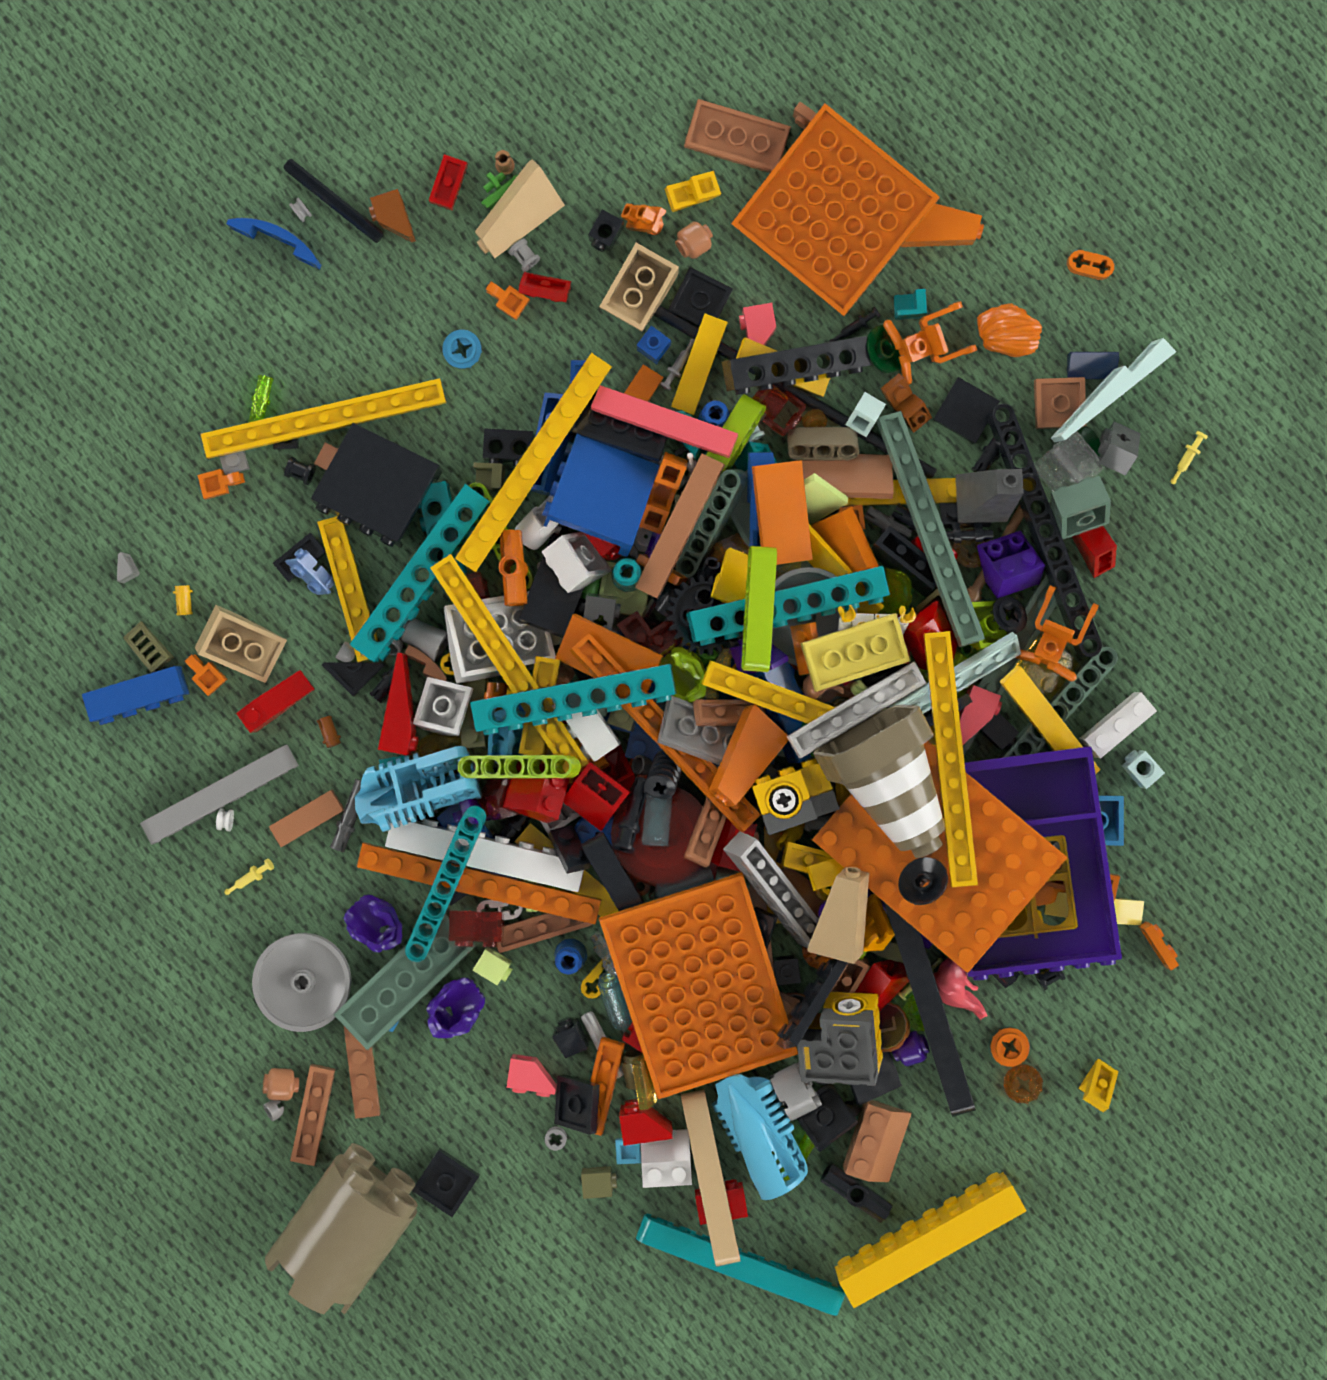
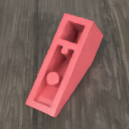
M975 685L969 686L967 693L972 703L959 711L962 745L983 728L994 715H998L1002 706V702L999 701L1000 695Z

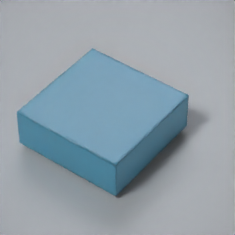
M622 1138L615 1139L617 1164L641 1163L640 1144L623 1146Z

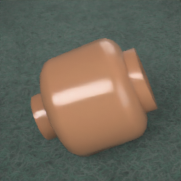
M692 222L677 233L675 244L683 257L695 259L711 248L710 238L713 235L706 224L702 226L698 222Z
M272 1068L268 1074H264L263 1094H267L269 1100L288 1101L292 1098L293 1092L298 1093L299 1078H295L292 1069Z

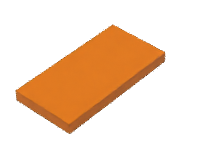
M802 460L752 466L761 547H774L777 549V565L813 560Z
M577 614L572 615L555 659L561 660V662L593 677L570 652L572 647L590 633L626 672L659 666L663 658L662 655ZM645 679L642 682V689L646 693H648L653 682L651 679Z

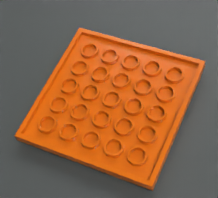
M824 104L731 224L835 310L845 316L939 200L940 196L827 104Z

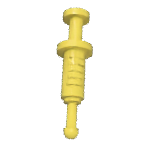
M1197 431L1196 435L1198 436L1192 446L1188 444L1185 446L1187 451L1177 465L1178 471L1173 479H1171V484H1176V480L1181 472L1186 471L1195 455L1201 453L1197 448L1203 439L1208 438L1207 435Z
M266 859L261 867L252 866L250 872L236 880L235 885L226 889L224 893L229 895L235 889H242L255 879L261 880V873L267 869L273 870L274 864L270 859Z

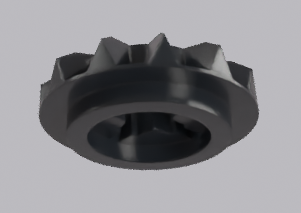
M1005 596L993 603V609L990 613L994 615L992 622H997L999 630L1004 629L1006 634L1011 632L1017 634L1025 628L1027 613L1018 600ZM1011 610L1010 617H1009L1010 620L1007 621V620H1006V616H1007L1006 613Z

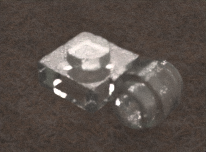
M597 931L591 936L596 945L593 949L603 959V968L609 974L617 975L605 937Z

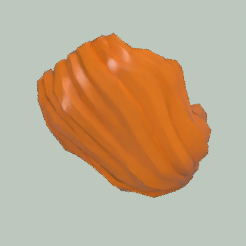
M1012 303L1003 304L999 307H993L977 317L979 336L983 339L985 349L1010 357L1029 355L1038 349L1042 326L1037 319L1030 317L1025 309L1019 308Z

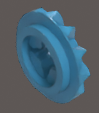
M456 330L450 333L443 343L444 358L451 366L458 369L471 368L472 365L478 362L482 353L479 339L468 330ZM458 340L463 346H471L466 350L467 358L462 356L461 353H455L459 349Z

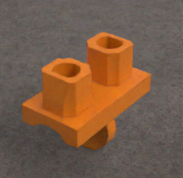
M627 203L621 217L628 221L627 229L657 235L663 228L662 216L665 215L666 210L662 207Z

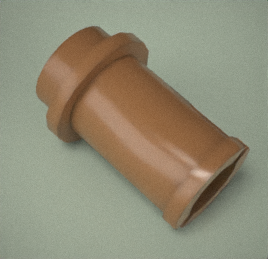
M505 150L498 151L495 155L496 170L499 173L503 172L504 175L512 173L515 163L510 154Z

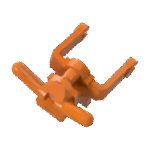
M961 301L923 316L919 321L921 331L908 335L905 339H902L891 320L884 322L883 326L894 343L895 349L900 353L901 373L908 385L912 383L910 362H915L930 355L932 362L943 363L958 356L977 351L976 344L939 357V355L948 353L939 323L927 324L929 320L962 308Z
M1050 585L1035 621L1036 630L1043 632L1035 653L1020 649L1021 654L1015 658L1038 665L1043 663L1047 665V669L1073 682L1076 680L1077 675L1058 663L1067 643L1077 646L1082 642L1099 605L1093 603L1078 638L1073 639L1075 631L1047 619L1044 621L1043 626L1040 625L1056 590V587Z

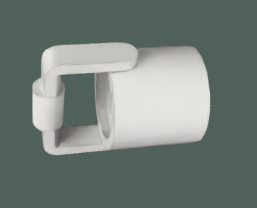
M549 495L539 507H534L515 527V530L522 531L523 544L530 549H539L558 528L559 523L549 520L547 527L543 526L546 517L542 513L546 502L552 503L554 496Z

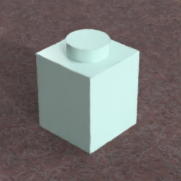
M864 392L845 425L867 437L886 404Z

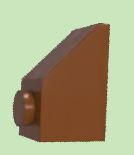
M398 189L370 198L372 206L368 208L373 221H378L382 228L411 243L416 241Z

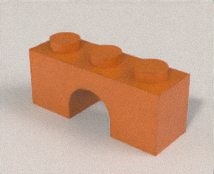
M667 452L664 453L639 527L658 534L662 533L674 496L686 471L688 460Z

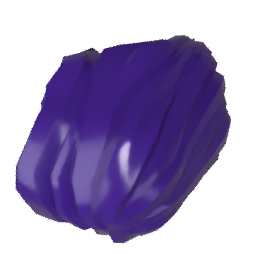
M363 895L344 914L343 919L347 924V931L350 936L365 944L373 952L390 950L401 943L402 924L398 920L392 904L373 895ZM389 926L383 933H380L381 927Z
M463 977L458 980H452L445 984L441 991L430 1000L426 1010L429 1015L427 1019L428 1027L433 1037L452 1038L470 1032L485 1004L484 994L480 992L479 987H476V983L472 979ZM446 1007H451L452 1016L446 1011Z

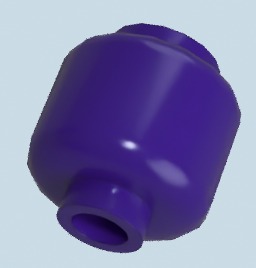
M911 1031L908 1038L903 1042L904 1044L899 1049L892 1051L896 1061H901L903 1065L909 1067L926 1060L930 1047L924 1034Z

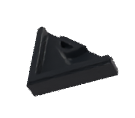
M324 662L322 666L354 697L385 664L382 662Z

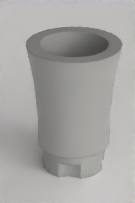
M417 618L413 621L408 620L403 627L406 630L401 637L402 641L423 652L434 662H437L448 645L447 631L424 623Z

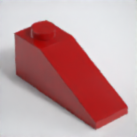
M299 670L254 699L236 714L248 731L255 733L315 689L303 672Z

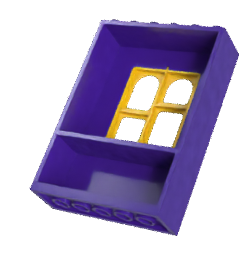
M1092 747L966 762L965 772L1047 841H1057L1060 851L1068 857L1062 863V868L1056 870L1048 880H1062L1065 883L1068 902V915L1061 924L1055 926L1044 923L1039 918L1036 898L1034 896L1026 905L1027 920L1025 924L1017 930L1005 929L974 967L966 973L967 976L972 977L973 980H985L991 974H997L998 977L1003 978L1014 976L1013 972L1022 971L1025 975L1039 973V969L1042 968L1055 972L1065 970L1064 966L1068 965L1081 969L1090 967V963L1094 962L1100 963L1101 966L1116 964V960L1122 959Z

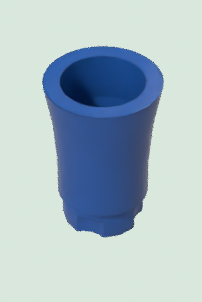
M711 401L700 411L698 420L722 428L730 413L724 403ZM713 413H717L720 419H711L710 416Z
M576 939L561 941L554 952L557 969L564 974H574L581 969L587 960V950L583 943ZM565 956H572L574 960L572 962H568L565 959Z

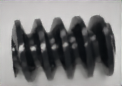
M663 750L658 751L655 755L644 784L645 792L649 796L659 799H667L675 794L682 770Z

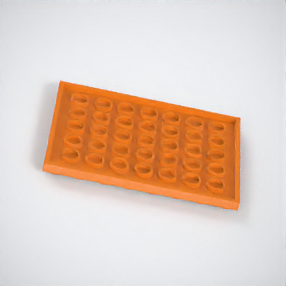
M927 741L924 743V748L943 816L936 747ZM966 773L978 885L951 887L944 830L939 835L942 846L925 857L934 858L944 865L948 873L947 887L944 893L934 902L926 905H915L903 898L899 891L898 881L906 865L918 858L914 857L911 850L900 851L853 795L850 794L839 807V810L832 815L812 841L844 868L857 867L861 871L868 872V889L966 973L974 967L1068 858Z
M742 872L599 917L600 925L658 1099L798 1055L796 1046L783 1049L776 1044L780 1038L777 1036L779 1030L785 1023L788 1024L789 1022Z

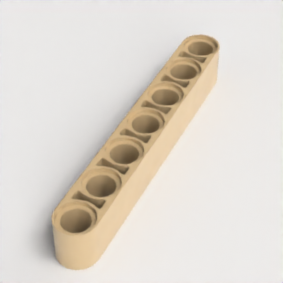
M705 1089L681 1094L716 1267L740 1262Z

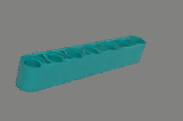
M471 806L467 808L458 824L407 943L405 953L411 961L421 962L424 960L432 946L486 821V813L481 807ZM468 817L477 819L478 824L470 823ZM458 839L467 840L469 845H462ZM449 860L457 861L460 866L451 865ZM441 882L449 883L450 887H444ZM432 903H438L441 908H435ZM423 923L431 925L432 929H427ZM414 944L421 945L423 949L416 948Z

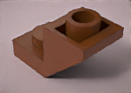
M900 373L880 388L894 411L902 412L906 425L913 433L932 418L924 401L913 394L905 377Z

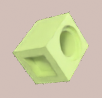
M487 946L473 971L498 985L501 980L506 982L513 969L509 967L512 961Z

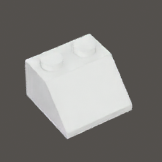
M583 532L562 535L542 551L547 565L553 569L559 578L560 585L567 593L580 590L612 571L606 560L601 557Z
M427 677L413 724L423 730L437 734L459 736L473 688Z
M688 1129L673 1130V1139L641 1143L643 1188L692 1185Z

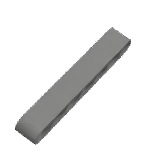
M282 746L146 819L140 825L150 844H156L161 839L182 830L183 827L201 820L204 816L212 814L225 807L226 804L245 796L246 793L264 786L267 782L277 779L299 765L289 746Z

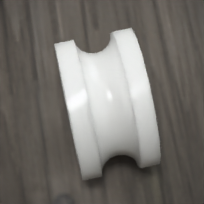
M219 809L216 818L217 830L225 828L226 831H231L234 819L233 810L229 809L228 812H225L224 809Z

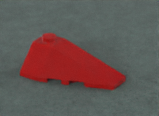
M397 652L378 750L412 755V751L415 752L417 749L418 737H415L416 725L413 724L415 717L408 658L406 654Z

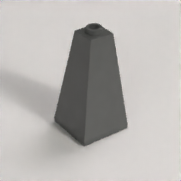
M996 469L956 474L958 523L1007 522L1024 494L1022 469Z

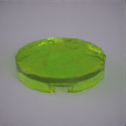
M886 568L884 571L890 595L883 597L884 602L881 603L884 607L877 614L896 613L899 616L900 606H905L907 610L912 602V584L903 572Z

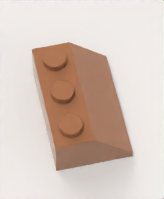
M875 1100L864 1103L858 1118L859 1123L856 1124L843 1163L845 1174L868 1182H889L912 1113Z

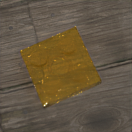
M1040 633L1027 651L1035 653L1043 635L1042 633ZM1063 651L1058 663L1073 671L1078 662L1067 652ZM1020 660L1017 664L1023 668L1049 702L1066 681L1059 674L1047 669V665L1043 663L1038 665L1033 662Z

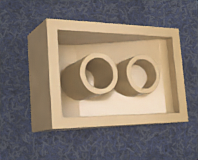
M635 243L599 307L643 332L677 278L679 267L642 245Z
M215 605L195 646V650L198 655L266 683L287 640L234 612Z

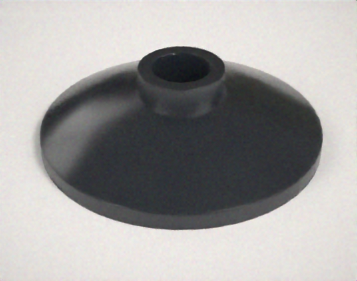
M930 857L918 858L910 862L902 870L898 881L899 891L909 903L915 905L932 903L944 893L948 884V873L940 861Z

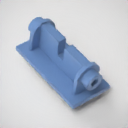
M300 548L294 554L296 559L285 561L291 567V572L307 583V588L312 593L317 595L331 593L329 589L335 583L333 577L322 566H318L315 571L313 570L318 562L307 550Z

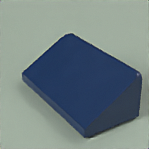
M1070 352L1067 355V378L1105 379L1113 369L1118 368L1119 352Z

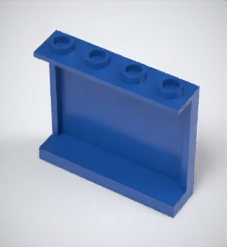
M576 434L574 442H568L564 453L565 456H568L567 462L561 461L557 475L561 476L560 481H554L549 495L554 496L552 503L547 501L542 513L546 517L543 526L547 527L549 520L618 545L620 546L618 554L628 557L634 544L659 465Z

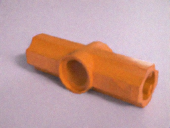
M503 530L499 536L501 560L498 568L499 572L503 575L505 606H523L528 604L525 578L528 573V566L524 561L522 531ZM513 563H516V570L511 573L510 567Z

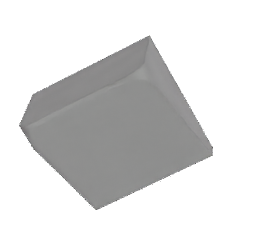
M123 552L118 553L117 581L126 583L139 576L140 572L131 555Z

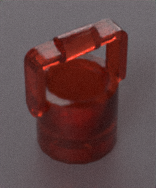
M773 385L772 389L758 390L752 398L766 406L762 416L764 417L763 422L781 436H785L790 429H795L803 417L801 415L806 409V405L788 391L782 392L775 385ZM790 401L799 408V411L793 414L786 423L787 426L783 429L774 420L787 402Z

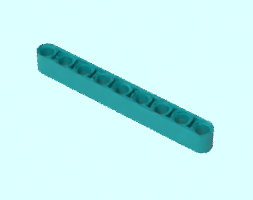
M648 1213L644 1214L636 1235V1239L639 1242L827 1314L838 1315L845 1297V1292L841 1286L838 1285V1288L834 1287L831 1282L818 1277L813 1279L809 1277L810 1274L794 1268L793 1270L787 1269L786 1265L770 1260V1262L764 1260L765 1257L749 1251L747 1253L742 1252L741 1248H738L740 1262L716 1267L709 1236L704 1234L702 1236L697 1235V1232L683 1226L676 1227L670 1221L659 1217L657 1219L652 1218L651 1214Z

